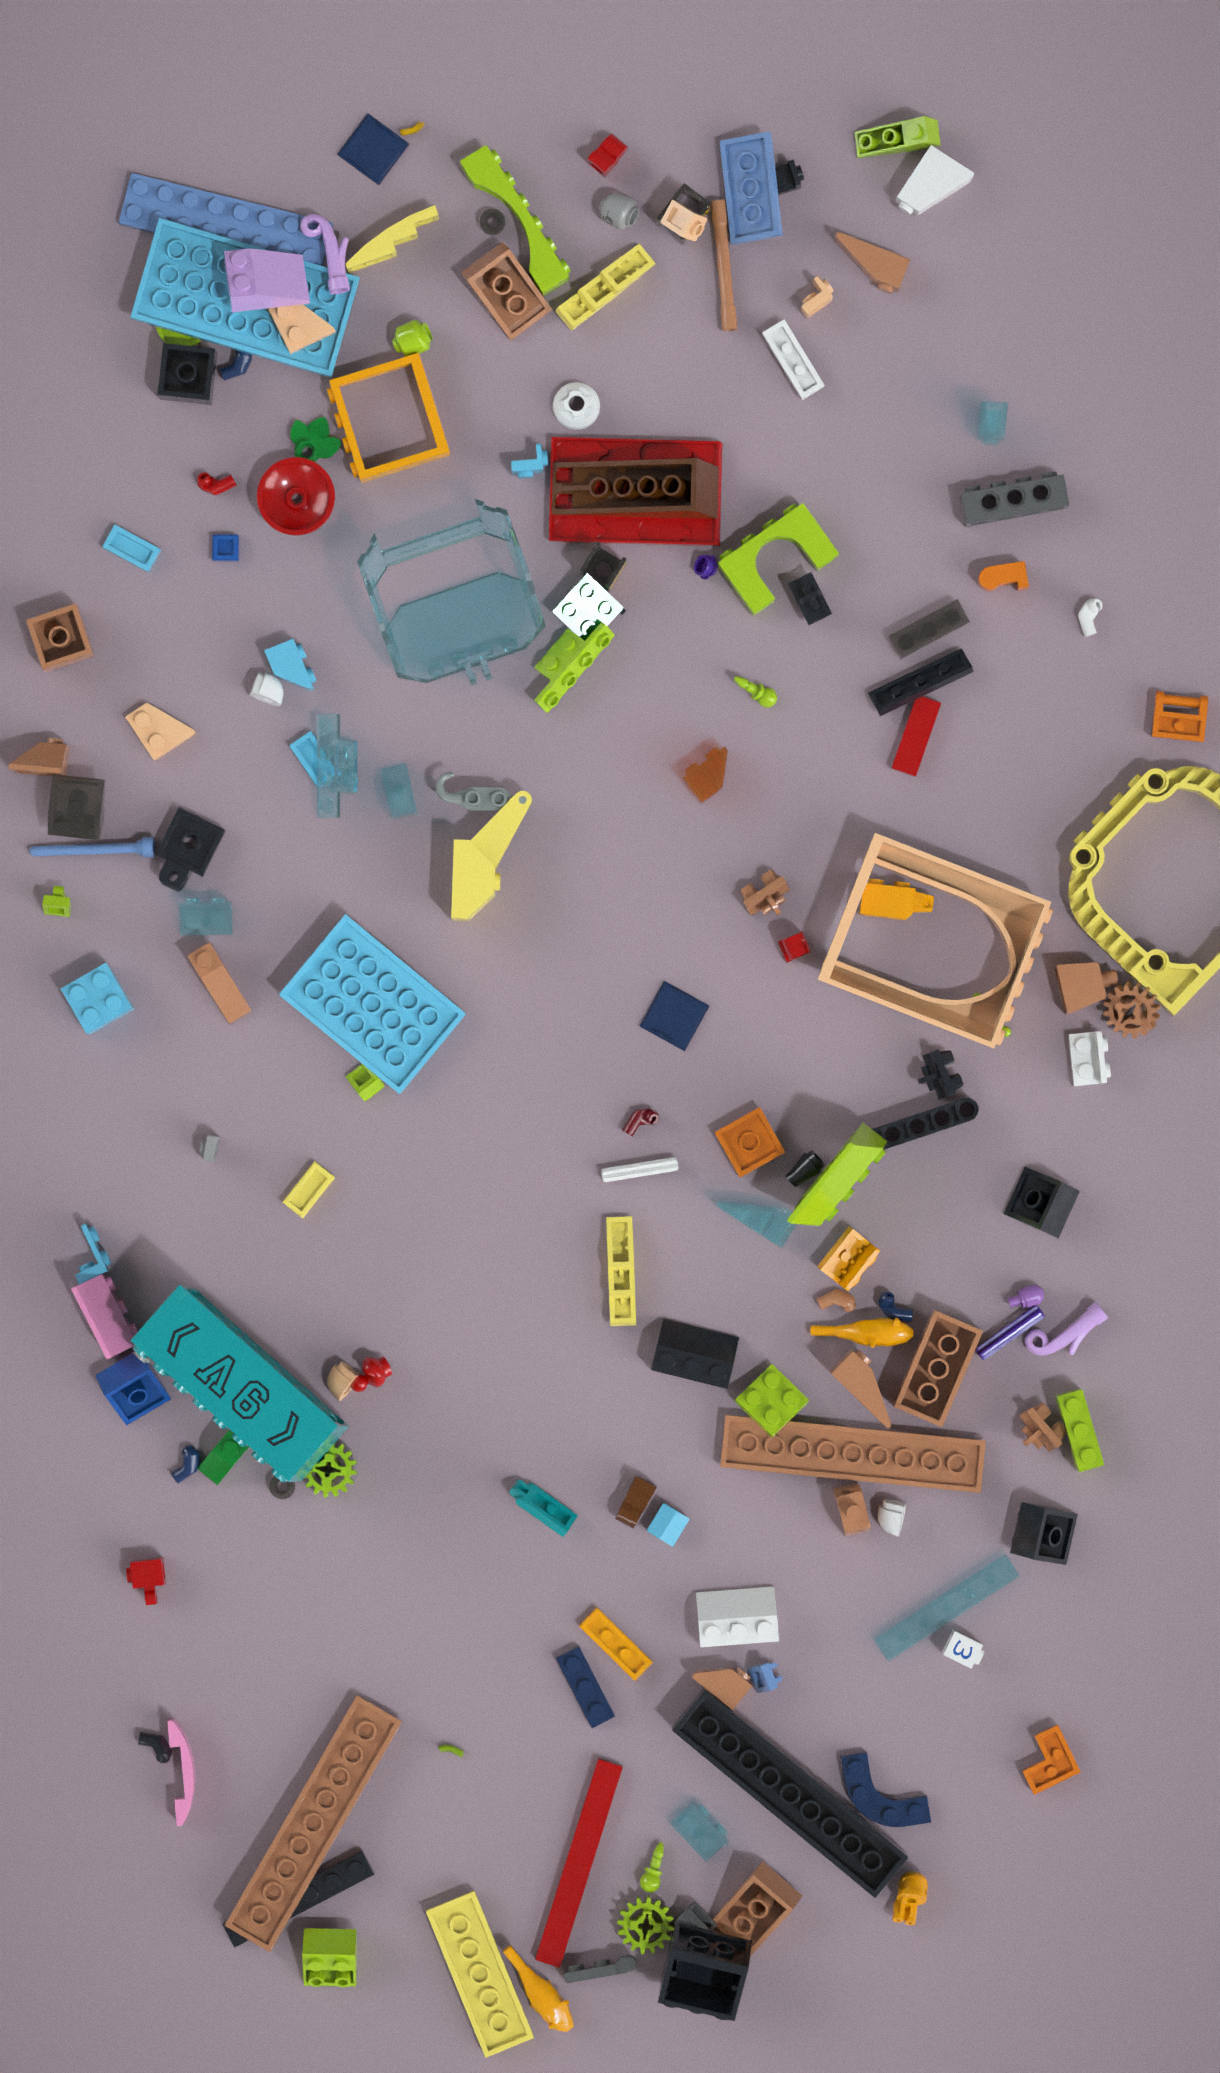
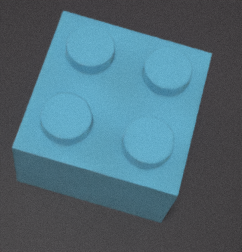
M104 963L61 988L69 1005L88 1035L135 1009L108 963Z

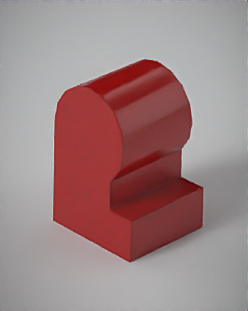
M610 134L589 155L587 163L605 178L627 151L628 146L614 134Z
M803 931L778 941L786 963L811 952Z

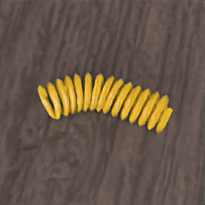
M418 121L411 129L410 127L409 129H400L401 136L416 134L425 124Z

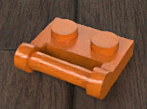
M1156 690L1151 737L1203 743L1208 696L1200 695V698L1169 695L1164 694V691ZM1163 704L1198 708V715L1163 711Z

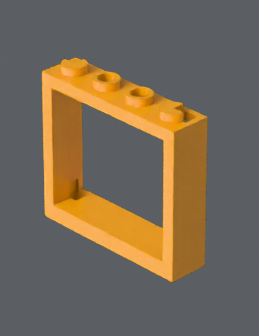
M419 353L329 380L331 388L326 390L331 404L335 402L337 404L339 412L334 413L338 428L344 427L347 437L342 438L346 453L352 452L354 462L350 463L354 478L359 477L361 483L451 456ZM412 365L437 448L365 470L340 387Z

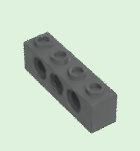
M1057 472L1042 474V478L1032 480L1031 476L1016 479V483L1006 485V481H1000L990 484L991 488L982 490L980 486L965 488V493L960 495L965 527L1067 509L1070 504L1064 474L1057 476ZM1037 487L1043 488L1046 491V498L1043 500L1036 499L1033 496V489ZM1010 492L1018 493L1021 497V502L1017 505L1009 503L1007 494ZM984 497H991L995 501V507L993 509H985L982 506L981 500Z

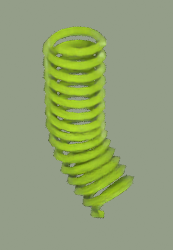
M447 1744L438 1746L441 1753L442 1751L454 1753L460 1758L463 1756L464 1751L457 1747L455 1748L454 1745H450V1747L449 1744L448 1746Z

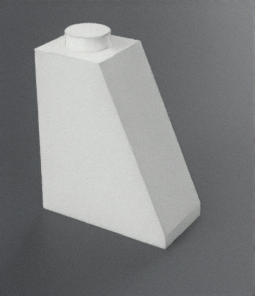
M930 145L898 194L895 202L899 204L898 208L908 215L913 213L918 216L970 183L974 172Z

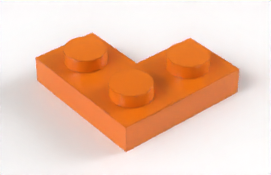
M1058 1724L1034 1735L1045 1759L1022 1770L1033 1795L1081 1773Z

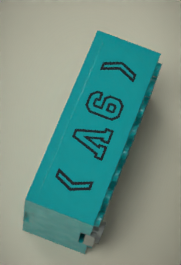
M179 1285L130 1340L134 1343L132 1345L134 1346L133 1354L137 1358L148 1364L154 1361L153 1368L163 1376H171L175 1380L172 1384L181 1393L191 1394L194 1397L192 1402L203 1412L210 1411L214 1415L212 1420L222 1429L229 1428L234 1433L231 1437L242 1447L249 1446L253 1450L251 1455L258 1462L266 1465L268 1463L274 1468L271 1473L281 1482L302 1481L315 1464L321 1460L350 1427L193 1287Z

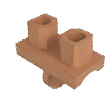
M769 870L761 877L766 887L757 892L753 884H748L740 890L744 899L743 903L751 916L760 910L764 915L772 910L777 916L781 914L778 906L786 901L782 895L790 891L783 876L779 877L773 870Z
M1045 1403L1025 1410L1019 1417L1026 1424L1021 1429L1027 1436L1022 1443L1025 1446L1033 1443L1037 1449L1044 1446L1050 1452L1062 1444L1061 1440L1067 1431L1059 1421L1051 1427L1045 1423L1044 1420L1051 1414L1050 1409Z

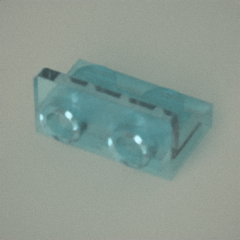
M225 897L211 898L210 903H200V898H185V903H179L181 936L233 935V904L226 902Z
M692 1801L670 1824L701 1858L707 1862L718 1850L729 1843V1839L726 1837L729 1832L719 1822L715 1825L708 1818L711 1813L702 1803L697 1806Z

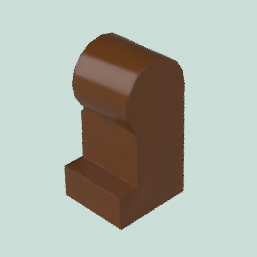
M636 1475L615 1519L634 1529L657 1486Z

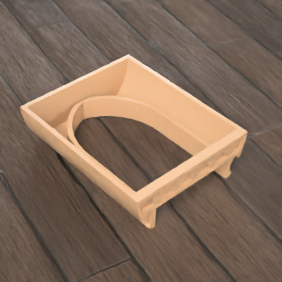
M875 833L864 856L862 866L828 953L823 961L818 980L995 1048V1045H1001L1006 1031L1002 1030L1004 1022H1010L1015 1007L1011 1005L1014 997H1019L1025 984V982L1021 981L1023 973H1029L1034 958L1030 957L1032 950L1039 948L1044 934L1040 930L1043 922L1048 924L1053 912V909L1049 908L1051 901ZM873 866H878L960 898L982 911L993 922L1003 938L1008 954L1009 974L996 987L982 995L962 1000H945L921 994L837 961Z

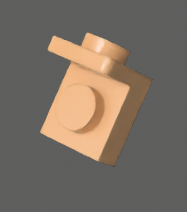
M672 200L660 223L681 237L696 241L704 230L707 218L693 212L678 201Z
M818 276L813 278V285L819 291V294L813 292L802 301L804 304L801 306V312L806 319L832 301L833 296L831 293L833 289L826 279L821 281Z

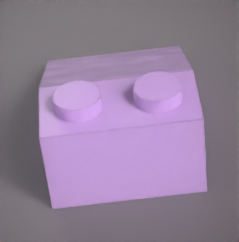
M252 248L224 251L232 313L310 303L303 255Z

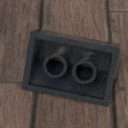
M663 1318L651 1370L728 1389L739 1337Z

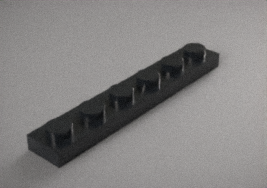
M363 1850L316 1874L290 1918L373 1876L375 1873ZM226 1922L222 1924L234 1948L248 1941L245 1937L224 1926Z

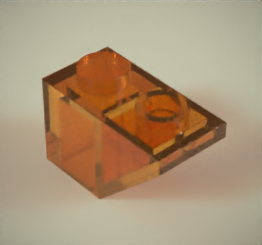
M715 747L705 755L707 760L702 764L698 765L695 762L684 770L686 775L682 780L700 804L715 795L723 787L728 753L726 747H723L721 750Z

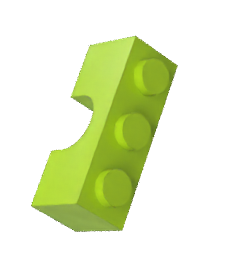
M1078 1388L1055 1395L1059 1413L1068 1434L1069 1447L1076 1471L1083 1472L1103 1466V1458L1083 1389Z

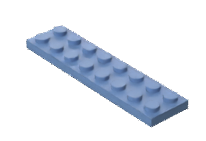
M131 173L119 225L155 234L158 220L162 218L266 250L303 255V261L323 266L326 256L322 233L315 237H308L302 233L300 223L305 217L304 215ZM310 223L308 225V228L310 230H314L319 225L316 223Z

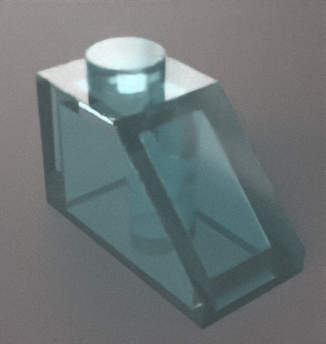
M981 402L977 415V441H983V445H998V441L1004 440L1008 402Z
M404 763L381 769L392 819L395 820L418 814L407 764Z

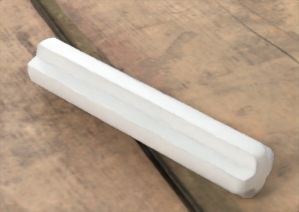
M670 1157L603 1168L601 1173L604 1182L677 1171L679 1167L677 1158Z

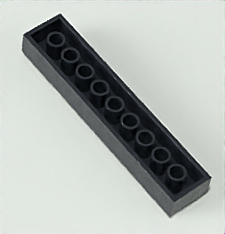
M703 1688L671 1727L675 1734L874 1898L880 1894L909 1858L905 1851L707 1689Z

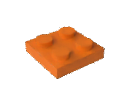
M760 1107L714 1132L739 1178L785 1153Z

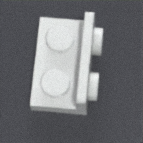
M1102 1031L1068 1034L1073 1086L1107 1083V1078L1111 1077L1110 1064L1105 1062L1104 1052L1108 1051L1107 1036H1102Z

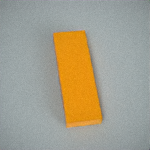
M598 1607L579 1625L634 1681L653 1663Z

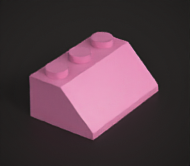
M101 1274L71 1289L106 1359L134 1347L132 1346L134 1343L130 1340L139 1330L135 1323H129L126 1317L129 1311L124 1301H118L114 1291L117 1290V1287L111 1276L106 1278L105 1274Z

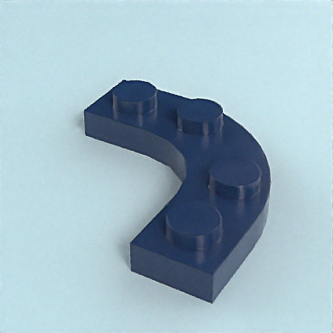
M867 1752L841 1756L848 1794L856 1808L868 1819L889 1827H906L931 1823L927 1795L906 1799H889L881 1795L873 1785Z

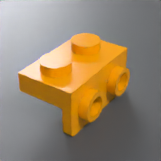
M849 1226L817 1268L845 1290L849 1291L859 1282L861 1275L867 1267L875 1262L880 1250Z

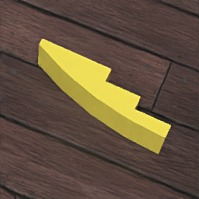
M433 205L406 217L364 245L345 264L348 273L396 257L397 253L394 246L417 239V227L439 220L436 206Z
M638 244L602 270L597 277L580 288L574 296L557 307L555 312L572 331L633 284L656 263L643 247Z
M632 1216L606 1217L610 1326L636 1325Z

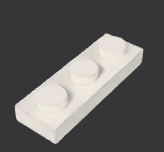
M785 319L762 332L764 339L802 400L825 387Z

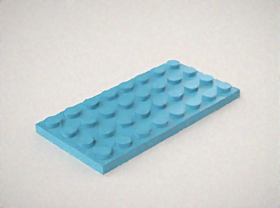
M159 218L130 319L322 376L332 377L360 277L346 273L350 290L341 294H330L327 283L329 280L328 268L304 261L310 303L303 305L334 327L335 333L290 354L268 309L233 313L231 311L224 251L248 248L266 249Z

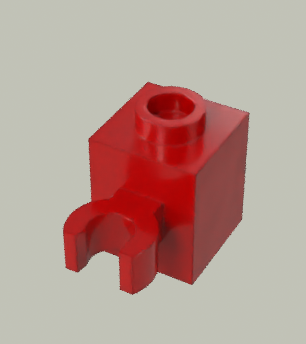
M163 1557L131 1561L130 1567L126 1568L127 1582L132 1583L133 1589L144 1588L145 1604L155 1605L158 1603L156 1586L166 1584Z

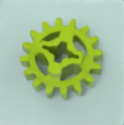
M335 1443L325 1454V1459L320 1463H316L305 1477L309 1479L306 1487L314 1486L315 1495L322 1490L323 1497L325 1498L329 1496L330 1492H332L334 1497L339 1496V1489L346 1493L348 1491L346 1484L353 1485L355 1483L351 1475L358 1474V1471L353 1470L352 1466L358 1462L357 1460H350L349 1457L352 1456L353 1452L348 1451L345 1453L344 1444L336 1448ZM337 1454L343 1458L346 1466H341L337 1460ZM331 1462V1467L339 1469L341 1472L336 1471L327 1476V1471L318 1469V1467L327 1466ZM313 1472L318 1473L321 1477V1484L315 1479ZM338 1476H345L341 1483L333 1487L334 1479Z
M638 1896L636 1899L637 1904L634 1905L630 1901L627 1902L628 1911L621 1909L620 1913L624 1916V1919H618L617 1924L623 1926V1928L618 1930V1934L626 1935L623 1939V1944L631 1942V1951L640 1947L641 1954H644L646 1948H649L653 1954L655 1953L656 1945L661 1949L664 1948L663 1939L671 1940V1936L667 1931H673L674 1929L673 1925L668 1924V1922L673 1920V1915L665 1914L669 1907L666 1905L661 1908L660 1899L652 1903L651 1897L647 1896L646 1902H642ZM643 1908L641 1914L630 1918L636 1910ZM652 1909L660 1914L663 1921L655 1919L652 1915ZM646 1914H648L649 1924L653 1926H649L645 1936H643L642 1926L638 1924L643 1923ZM629 1929L635 1930L638 1933L639 1940L630 1934ZM661 1932L655 1940L649 1941V1937L654 1933Z

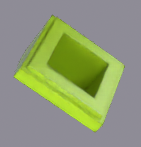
M363 1064L345 1076L363 1101H367L385 1087L380 1078Z

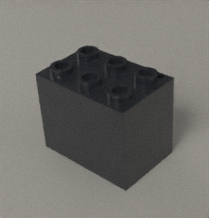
M675 1922L661 1976L658 2003L664 2004L669 2008L677 2007L689 2010L694 2014H706L715 2016L720 2020L735 2021L749 1969L752 1940Z

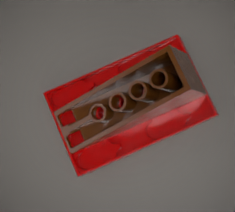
M551 437L549 541L720 546L723 443L720 441Z

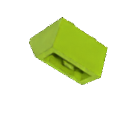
M304 1928L302 1951L304 1986H356L357 1929Z

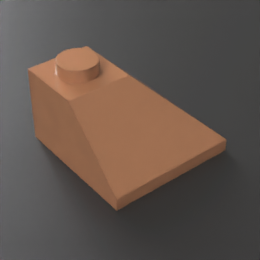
M47 738V743H38L10 762L8 769L19 774L66 778L69 746L63 744L62 739Z

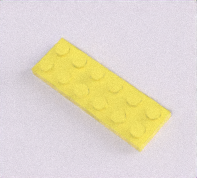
M475 1890L427 1909V1916L485 2058L533 2039V2032Z

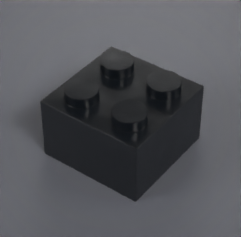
M163 343L157 394L159 399L212 405L217 362L216 349Z

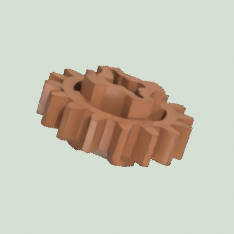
M1127 981L1124 987L1118 984L1115 987V991L1111 990L1108 993L1109 999H1106L1103 1003L1108 1009L1103 1012V1015L1110 1016L1107 1025L1114 1024L1116 1026L1113 1032L1116 1033L1122 1030L1124 1038L1131 1033L1133 1039H1136L1140 1033L1145 1036L1149 1029L1152 1030L1157 1025L1154 1021L1160 1018V1014L1156 1013V1011L1161 1006L1160 1004H1154L1153 1001L1157 998V995L1150 996L1148 994L1150 991L1149 987L1142 990L1140 982L1132 987L1131 982ZM1136 1004L1134 1011L1128 1016L1129 1009Z

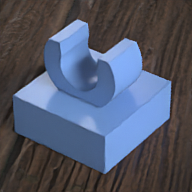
M764 1663L748 1668L756 1693L778 1688L777 1683L781 1682L783 1678L782 1676L774 1677L772 1669L778 1666L777 1663Z

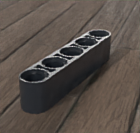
M963 1098L873 1128L872 1130L885 1140L887 1128L894 1127L898 1130L899 1137L897 1141L889 1142L886 1140L887 1143L883 1148L885 1150L969 1122L976 1118L979 1108L973 1099ZM964 1102L970 1103L973 1107V1113L969 1117H963L959 1112V1107ZM940 1110L945 1111L948 1115V1122L943 1126L938 1125L934 1119L935 1114ZM914 1119H919L923 1122L924 1128L919 1134H915L910 1130V1122Z

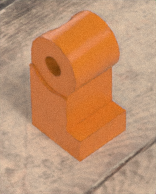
M1025 561L986 567L978 576L979 587L987 592L994 591L998 586L1016 584L1017 591L1026 590L1029 587Z

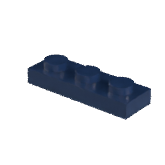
M580 1646L556 1657L591 1728L615 1717Z

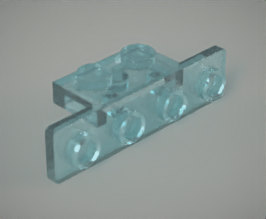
M339 713L318 714L317 818L319 819L339 818L340 793H357V741L340 739Z

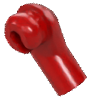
M203 472L197 477L199 488L212 495H219L237 486L232 475L218 480L209 476V473Z

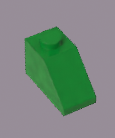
M231 1430L224 1435L198 1467V1470L216 1485L223 1480L249 1449V1446L242 1447L231 1437L234 1434Z

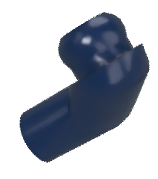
M236 350L233 364L220 368L223 380L245 374L252 361V355Z
M883 1292L878 1299V1305L887 1318L891 1320L899 1318L900 1321L911 1322L913 1310L898 1307L894 1302V1295L891 1292Z
M192 1445L184 1447L182 1450L184 1455L183 1465L171 1473L177 1484L198 1470L200 1455L198 1450Z

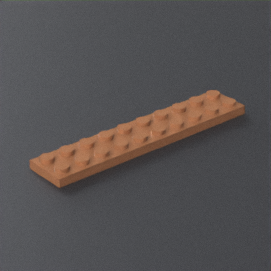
M725 1415L720 1467L981 1493L986 1441L789 1421L771 1438L751 1417Z
M358 1695L355 1697L224 1926L266 1951H272L403 1721Z

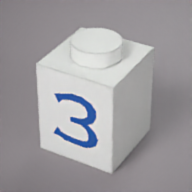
M953 1629L942 1650V1654L972 1669L974 1664L978 1665L985 1651L981 1650L983 1646L981 1642Z

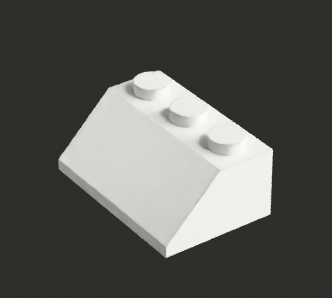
M774 1586L696 1592L700 1647L779 1641Z

